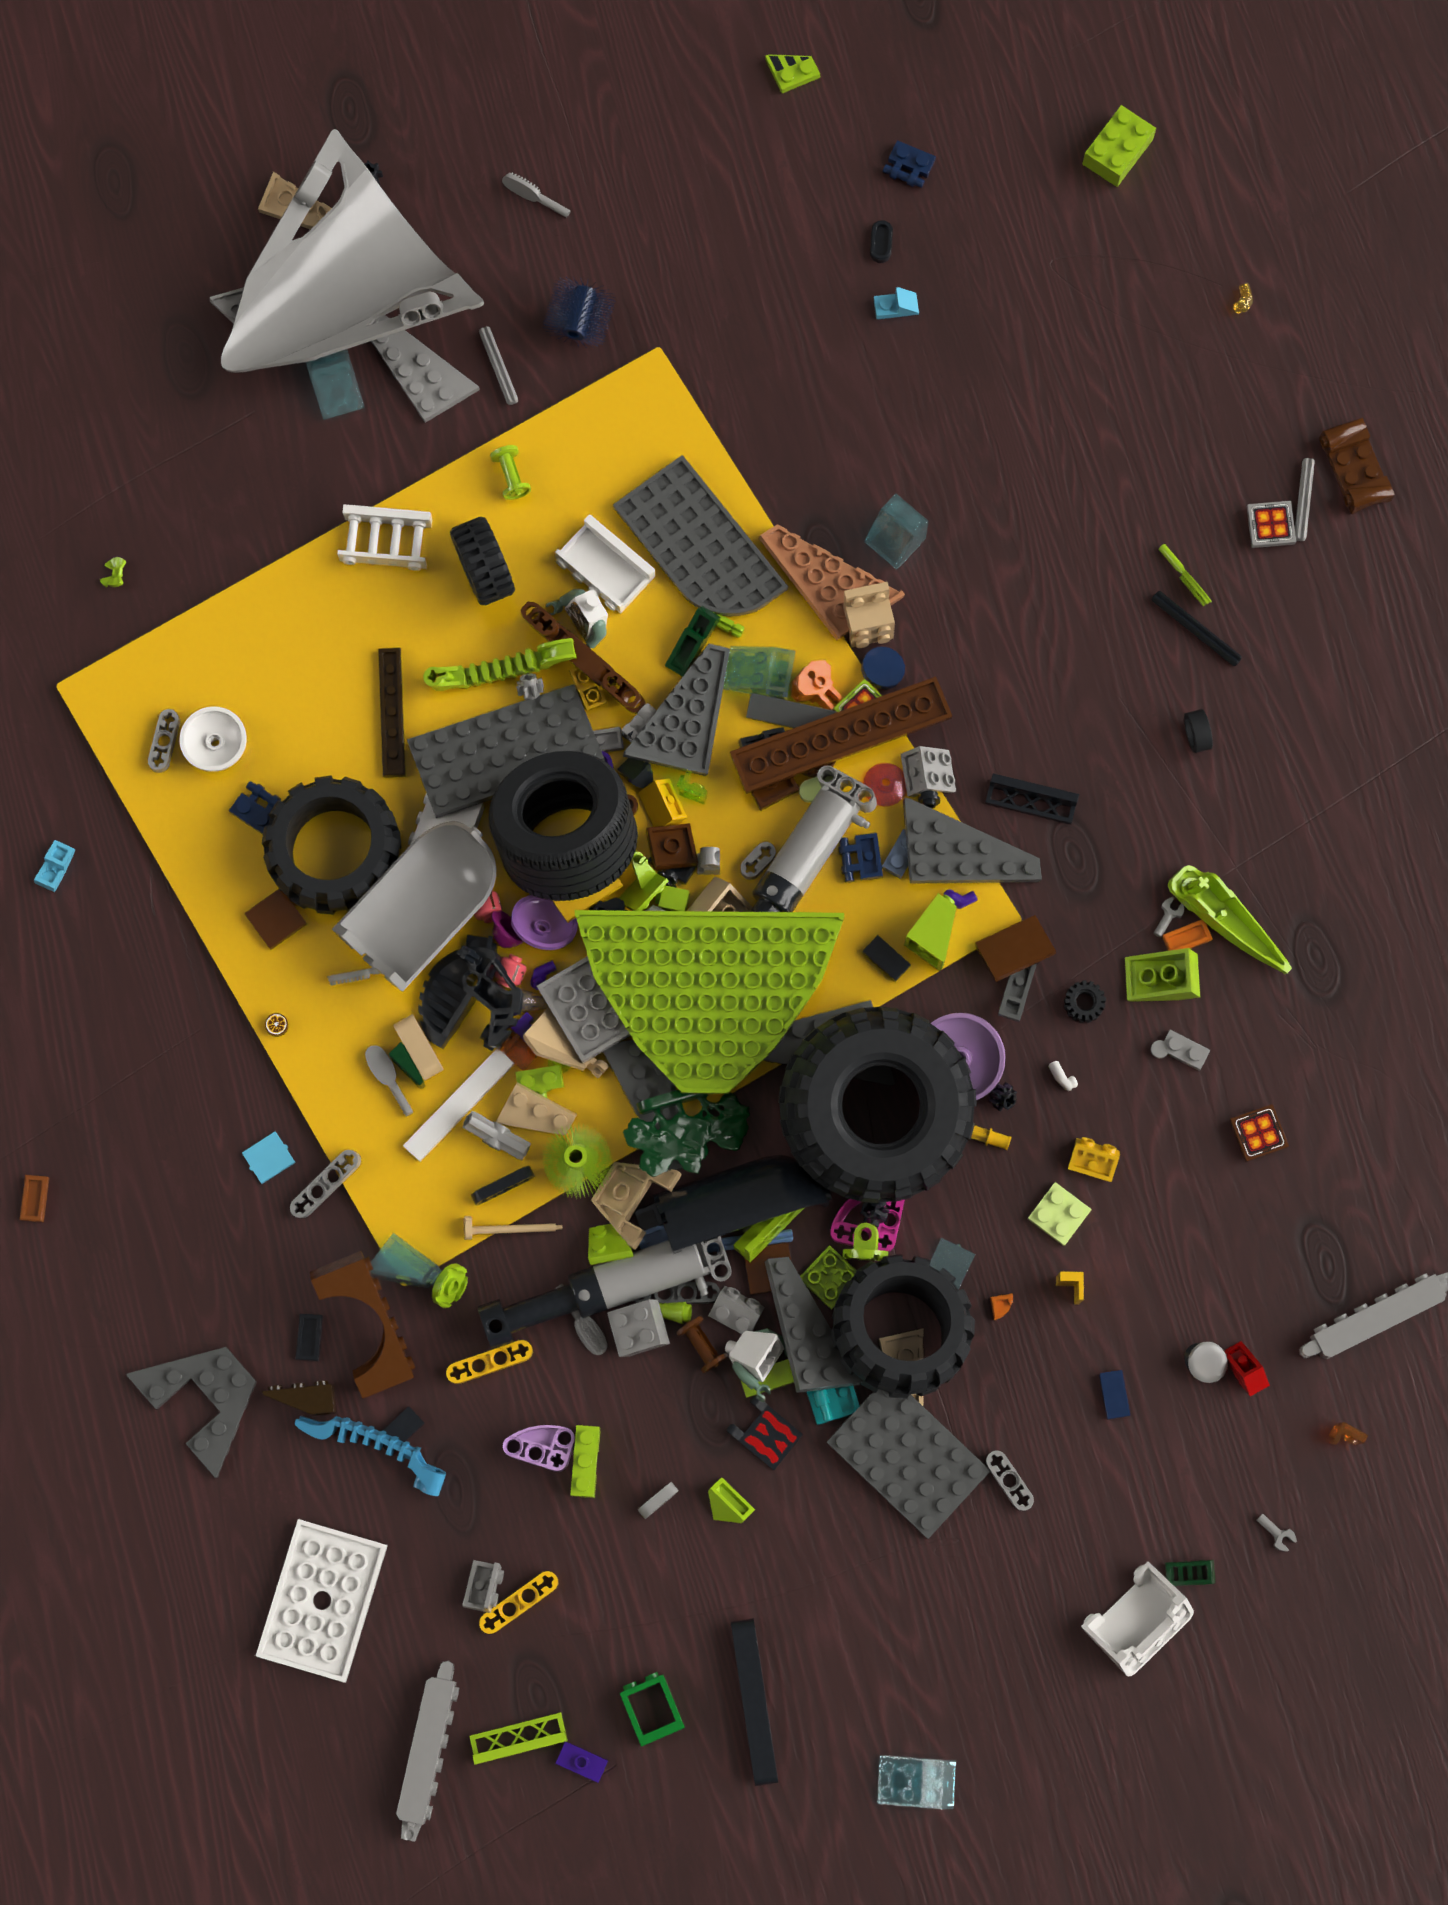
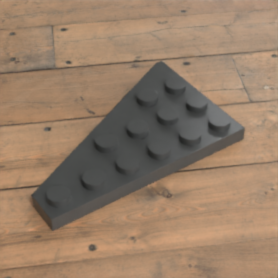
M710 643L705 647L624 751L623 757L698 775H708L730 648Z

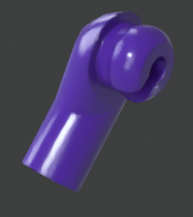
M948 889L943 894L954 900V905L957 906V909H962L978 901L974 891L962 896L952 889Z
M552 960L533 970L530 980L532 988L538 990L537 985L544 982L548 974L557 971Z

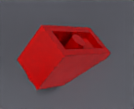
M1242 1341L1224 1350L1229 1367L1239 1384L1250 1397L1270 1386L1263 1366Z

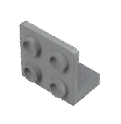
M919 746L901 754L907 796L915 797L927 790L945 793L956 792L949 750Z

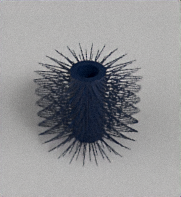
M583 283L582 285L577 284L576 287L574 285L563 286L565 287L563 289L566 291L565 294L558 293L563 292L556 289L557 292L554 291L557 297L553 298L560 300L558 302L560 305L555 303L552 309L551 307L549 308L551 311L548 310V312L553 313V315L549 313L550 316L557 317L554 314L559 316L558 318H553L547 315L548 320L555 322L547 323L555 325L551 326L552 328H560H548L549 330H559L558 333H563L572 341L573 339L576 341L596 339L594 337L598 336L594 334L598 333L594 331L604 334V332L598 331L594 327L601 324L606 326L605 322L608 323V321L599 319H606L602 316L605 312L601 310H606L607 312L608 310L603 308L611 310L610 306H613L603 303L608 302L609 304L610 301H605L604 299L606 298L600 297L604 295L600 294L612 293H596L597 291L591 287L584 286ZM553 308H558V309H560V310H556L557 312H560V313L553 312L552 310H555V309H553Z

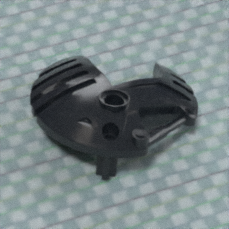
M462 946L461 949L445 956L432 968L428 974L430 976L429 981L425 980L423 984L425 988L424 993L420 992L419 999L422 1000V1006H418L419 1014L423 1016L424 1021H420L430 1042L444 1049L476 1000H479L491 1011L488 1046L497 1048L510 1036L512 1031L506 1029L516 1026L519 1019L513 1018V1016L521 1014L524 994L523 990L516 987L510 979L506 969L500 962L501 956L495 951L484 947ZM496 970L511 988L510 991L494 981L493 978ZM478 979L477 984L474 986L475 980Z

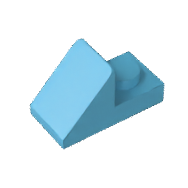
M896 287L895 294L874 296L876 319L919 315L915 292Z

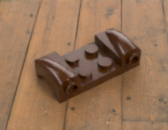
M1363 418L1324 430L1319 437L1320 445L1326 452L1342 491L1344 503L1349 508L1351 515L1371 505L1390 502L1395 496L1389 479L1383 475L1369 441L1371 436Z

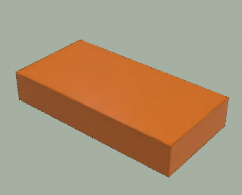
M1203 920L1162 935L1168 951L1185 948L1191 949L1213 939L1207 924Z

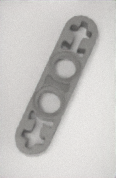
M345 1150L333 1160L291 1202L290 1212L292 1215L298 1218H306L311 1215L360 1166L361 1157L359 1153L353 1150ZM347 1155L351 1157L354 1156V1164H347L343 1168L347 1170V1172L344 1173V1171L340 1167H338L337 1164L339 1163L343 1166L347 1162ZM331 1170H337L339 1173V1179L334 1183L328 1179V1174ZM319 1185L323 1189V1195L316 1199L312 1195V1189ZM308 1199L314 1202L313 1205L312 1203L308 1202L304 1206V1213L297 1212V1210L299 1209V1207L297 1206L298 1203L304 1204Z

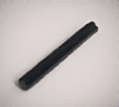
M1157 591L1154 594L1152 601L1231 665L1236 666L1241 661L1242 656L1164 593Z

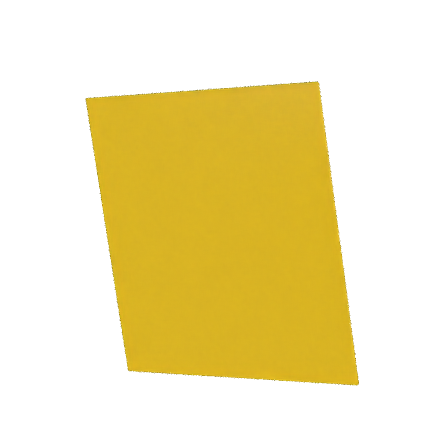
M660 347L651 350L373 506L431 512L432 527L423 529L420 557L426 559L427 569L421 568L419 571L408 569V567L366 563L344 564L343 561L339 560L337 553L338 550L346 551L350 523L346 521L57 684L58 691L329 1161L335 1160L345 1150H353L359 1153L361 1164L343 1182V1185L402 1286L411 1284L494 1235L472 1234V1240H465L464 1216L472 1217V1226L511 1225L565 1192L564 1189L558 1190V1186L554 1187L552 1184L553 1180L550 1181L548 1177L550 1178L548 1172V1165L550 1164L546 1163H551L548 1162L551 1159H546L549 1158L545 1157L548 1155H543L551 1152L546 1146L550 1144V1139L552 1142L554 1141L552 1136L558 1142L556 1134L501 1124L511 1130V1133L531 1143L526 1156L521 1161L502 1150L498 1151L482 1142L483 1139L462 1128L463 1122L471 1111L479 1113L492 1122L497 1121L517 1083L515 1072L561 1065L564 1087L547 1092V1098L577 1114L571 1125L574 1136L576 1135L575 1126L577 1133L582 1132L584 1134L583 1128L588 1133L591 1130L594 1135L598 1133L601 1135L602 1138H599L598 1141L604 1140L606 1142L607 1149L610 1151V1159H613L610 1160L611 1163L609 1164H614V1162L638 1150L628 1146L623 1131L628 1129L631 1119L638 1118V1116H636L610 1066L597 1078L588 1068L582 1071L537 1056L528 1045L512 1032L500 1050L514 1065L419 1162L403 1145L497 1049L494 1048L491 1051L483 1046L484 1040L480 1039L487 1024H490L491 1011L479 1000H476L444 1049L430 1042L427 1038L444 1070L425 1080V1087L423 1089H420L392 1061L396 1071L395 1081L413 1110V1113L407 1117L388 1085L382 1084L371 1072L367 1064L365 1052L370 1046L377 1045L389 1056V1053L402 1042L393 1025L412 1014L422 1029L420 1021H424L423 1016L418 1011V1006H422V1000L419 997L420 992L424 993L425 988L423 984L425 980L429 981L430 976L428 974L432 968L448 954L461 949L462 946H466L467 935L486 938L493 936L494 922L484 923V921L477 920L473 915L403 992L386 980L383 974H370L369 979L367 977L364 979V976H362V980L358 976V981L355 977V981L351 978V982H349L348 978L347 983L343 979V984L340 980V984L336 981V985H330L327 976L372 968L363 960L365 954L361 956L355 949H351L332 930L347 914V911H335L334 915L320 914L314 909L308 907L303 909L293 903L307 925L270 950L244 913L279 888L268 873L263 858L265 855L262 845L263 835L231 814L229 809L241 793L250 797L252 792L246 788L250 781L256 785H262L265 787V791L273 796L277 795L283 802L289 796L288 790L301 782L305 786L315 782V777L332 775V778L337 780L348 777L360 781L368 789H374L385 800L388 808L394 815L400 831L402 846L399 850L400 857L410 846L408 844L409 837L412 832L416 831L418 826L416 824L417 816L420 811L423 812L426 805L423 803L426 791L407 739L525 700L524 695L518 696L516 688L517 681H520L522 675H518L516 678H506L504 681H493L491 684L484 683L481 686H470L468 689L452 688L444 691H435L424 682V672L430 667L461 665L464 668H470L472 663L476 666L481 665L482 661L493 663L495 658L500 661L505 660V656L508 655L514 658L517 652L525 655V650L528 648L537 652V646L547 643L548 641L523 618L521 608L528 601L535 602L551 614L554 612L553 605L546 607L547 603L555 600L560 601V597L573 589L589 591V587L584 582L579 583L573 578V573L567 568L565 570L556 563L557 559L555 557V551L557 549L561 550L584 526V520L589 514L655 569L656 576L621 614L616 609L615 611L610 610L605 605V600L598 596L608 614L607 634L591 650L636 688L645 699L646 704H650L657 710L682 678L681 675L666 667L665 664L698 608L685 599L615 511L613 504L683 455L788 586V590L756 612L741 616H725L734 621V624L738 623L744 626L745 629L741 637L737 638L731 635L732 632L727 633L715 627L701 650L702 652L709 643L730 648L708 775H698L649 763L653 771V781L670 778L687 815V818L682 822L670 823L669 825L690 823L697 858L702 847L720 848V875H698L697 865L696 870L686 885L680 881L675 884L677 888L689 890L690 892L686 911L715 876L730 883L754 907L757 900L753 897V890L769 866L757 878L749 880L741 874L742 862L762 842L773 844L776 850V857L811 803L803 801L798 791L760 811L751 793L745 794L731 759L730 751L740 748L738 742L740 738L759 735L763 731L784 727L785 731L793 729L746 718L751 693L796 702L790 696V682L811 661L825 660L831 666V680L834 682L832 686L841 694L842 699L861 683L864 677L861 671V663L844 636L836 641L759 540L761 534L774 527ZM507 445L518 447L519 453L513 459L521 483H529L531 486L530 493L514 500H506L503 497V491L508 488L500 462H493L490 457L493 451ZM477 517H485L489 523L515 587L512 595L486 606L479 604L450 535L453 527ZM361 521L358 524L356 552H368L371 524L369 522ZM382 523L380 525L377 553L390 554L393 530L391 524ZM404 525L402 527L398 555L411 556L415 529L413 526ZM564 606L562 612L551 615L565 629L571 631L586 644ZM530 607L526 611V615H528L535 607ZM535 614L532 619H535L538 614ZM400 647L406 777L384 778L378 649ZM567 660L554 664L549 669H541L540 672L534 671L530 673L536 674L537 679L542 678L544 692L540 693L542 695L573 685L574 682L569 670L576 668V666ZM602 688L607 703L587 711L584 707L593 731L621 727L622 730L637 714L628 711ZM824 693V695L829 699V701L833 703V707H835L838 703L833 702V700H831V698H829ZM636 696L631 697L628 703L633 702ZM641 701L636 705L635 708H638L640 706ZM810 701L796 702L822 708L816 702H814L813 704ZM222 707L228 709L239 717L245 727L247 735L245 750L240 759L225 770L216 772L200 770L190 764L182 753L180 747L182 726L188 717L202 708ZM166 709H172L180 718V726L170 765L166 771L157 773L149 766L148 757L159 715ZM170 715L168 719L165 718L164 720L167 723L166 730L172 733V731H170L168 727L170 722H174L175 720L172 718V715ZM166 735L161 736L158 740L160 746H167L170 743V737ZM622 736L624 750L606 753L610 755L614 770L622 779L627 794L634 796L638 802V811L634 815L638 832L635 851L641 852L646 859H649L651 855L646 828L653 827V824L639 796V792L644 788L636 787L620 775L617 770L628 759L623 757V754L631 744ZM907 736L840 759L834 765V768L870 787L875 794L877 800L876 808L869 813L859 811L857 814L870 822L869 828L860 827L852 822L842 838L847 837L849 845H854L856 835L877 833L882 865L902 830L905 829L904 798H910L918 802L920 795L915 797L907 796L901 754L914 749ZM215 740L212 743V746L219 745L218 740ZM156 749V751H158L160 755L159 759L154 760L153 762H155L156 767H158L159 764L164 763V761L161 759L162 751ZM800 774L793 778L800 788L804 781L813 777ZM846 786L843 788L842 791L848 792L852 789V787ZM937 792L940 797V804L933 809L960 821L944 794ZM864 797L861 799V802H868L871 797ZM259 798L256 802L264 808L268 805V802L262 798ZM490 800L483 803L485 809L477 829L483 834L481 838L491 849L496 862V880L492 891L499 895L502 911L511 916L515 904L530 894L519 888L504 869L489 827V808L492 801ZM567 809L556 812L542 820L534 828L533 832L543 836L568 834L579 828L588 819L591 811ZM330 811L319 814L310 819L301 828L296 837L293 848L295 866L306 875L316 879L334 880L345 877L354 872L367 857L371 845V829L361 818L348 812ZM839 841L793 911L845 914L822 982L795 1020L869 1000L872 1001L873 1007H880L938 973V969L904 946L906 935L938 893L943 896L946 890L952 889L963 896L974 891L978 901L962 909L956 908L947 955L942 970L977 950L976 942L1021 922L1022 918L1000 883H910L908 867L901 879L882 869L883 878L861 881L860 872L853 873L854 882L846 883L841 871L843 862L842 855H839L838 850L840 847ZM761 849L762 855L759 857L760 860L764 856L770 857V849ZM857 853L850 854L851 863L858 864ZM631 862L623 874L619 876L623 887L603 899L602 902L616 897L619 898L637 879ZM755 862L752 866H749L747 864L746 873H749L750 871L755 873L754 867L757 864V862ZM656 896L649 902V905L645 910L650 908L652 905L658 907L659 904H655ZM579 925L572 942L560 949L542 950L525 942L512 948L497 946V954L501 957L508 958L510 954L522 958L521 963L527 968L521 984L516 986L522 989L524 994L521 1014L513 1016V1018L520 1019L528 1012L534 1019L531 1023L533 1025L548 1008L539 990L532 988L530 983L535 968L552 960L557 971L546 976V980L587 957ZM877 935L911 964L909 969L896 982L862 953ZM478 979L475 980L474 986L477 984ZM501 985V986L504 987L506 990H508V991L511 990V988H508V987H506V986ZM274 1013L285 1016L289 1024L287 1032L279 1037L270 1035L265 1028L266 1019ZM630 1035L622 1041L633 1040V1038ZM604 1053L594 1057L597 1060H603L609 1065ZM763 1060L730 1093L733 1094L782 1064ZM724 1094L709 1095L707 1100L717 1103ZM698 1099L682 1103L685 1114L688 1116H695L701 1111L702 1105ZM569 1129L568 1131L572 1140L571 1129ZM567 1132L566 1136H567V1138H568V1140H569V1142H570V1145H571V1141H570V1138H569V1135H568V1132ZM562 1135L563 1138L565 1139V1141L567 1142V1144L569 1145V1143H568L566 1137H565L564 1135ZM347 1155V1162L343 1166L338 1163L337 1166L340 1167L344 1171V1173H346L347 1170L343 1168L347 1164H354V1156L351 1157ZM523 1167H531L535 1175L534 1178L483 1204L475 1205L471 1197L473 1192Z

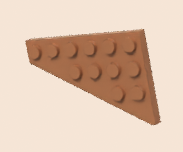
M778 524L759 537V540L836 641L849 633L843 608L844 591L885 582L881 579H876L873 575L858 567L850 566L843 562L842 558L831 555L827 550L815 544L807 543L800 539L799 535L788 532L787 529ZM889 586L890 605H893L901 600L905 594L903 591L900 590L899 592Z

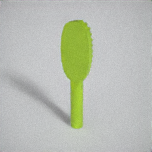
M1166 544L1160 546L1158 550L1174 569L1181 574L1180 580H1182L1201 605L1204 606L1211 603L1212 601L1185 570L1183 564Z

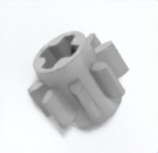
M528 673L522 675L520 681H517L518 696L524 695L525 700L536 699L540 693L544 692L542 678L537 679L536 674Z

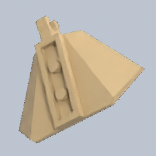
M549 1007L523 1035L524 1041L537 1056L582 1071L588 1068L597 1078L609 1067L606 1062L597 1060L594 1057L582 1063Z

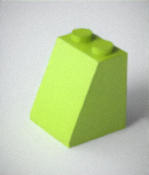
M938 893L906 935L904 946L941 971L947 955L957 906L954 905L955 902L952 898Z

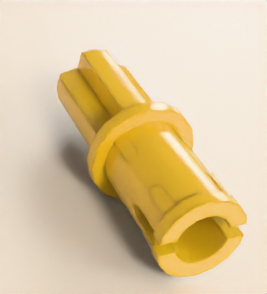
M974 1125L971 1139L984 1142L986 1146L990 1144L1008 1150L1011 1136L994 1132L992 1128L988 1130Z

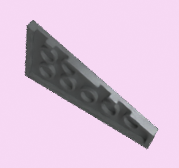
M634 1040L621 1041L602 1053H604L612 1072L617 1077L636 1116L646 1122H652L655 1113L642 1115L638 1112L636 1104L655 1096L676 1091V1087L642 1052ZM677 1105L660 1110V1113L666 1120H671L679 1112ZM659 1122L655 1124L657 1130L660 1129ZM674 1159L668 1170H681L683 1167L679 1161Z
M790 1258L767 1259L765 1266L796 1392L861 1384L860 1377L855 1373L850 1375L840 1362L842 1356L840 1351L834 1348L832 1330Z

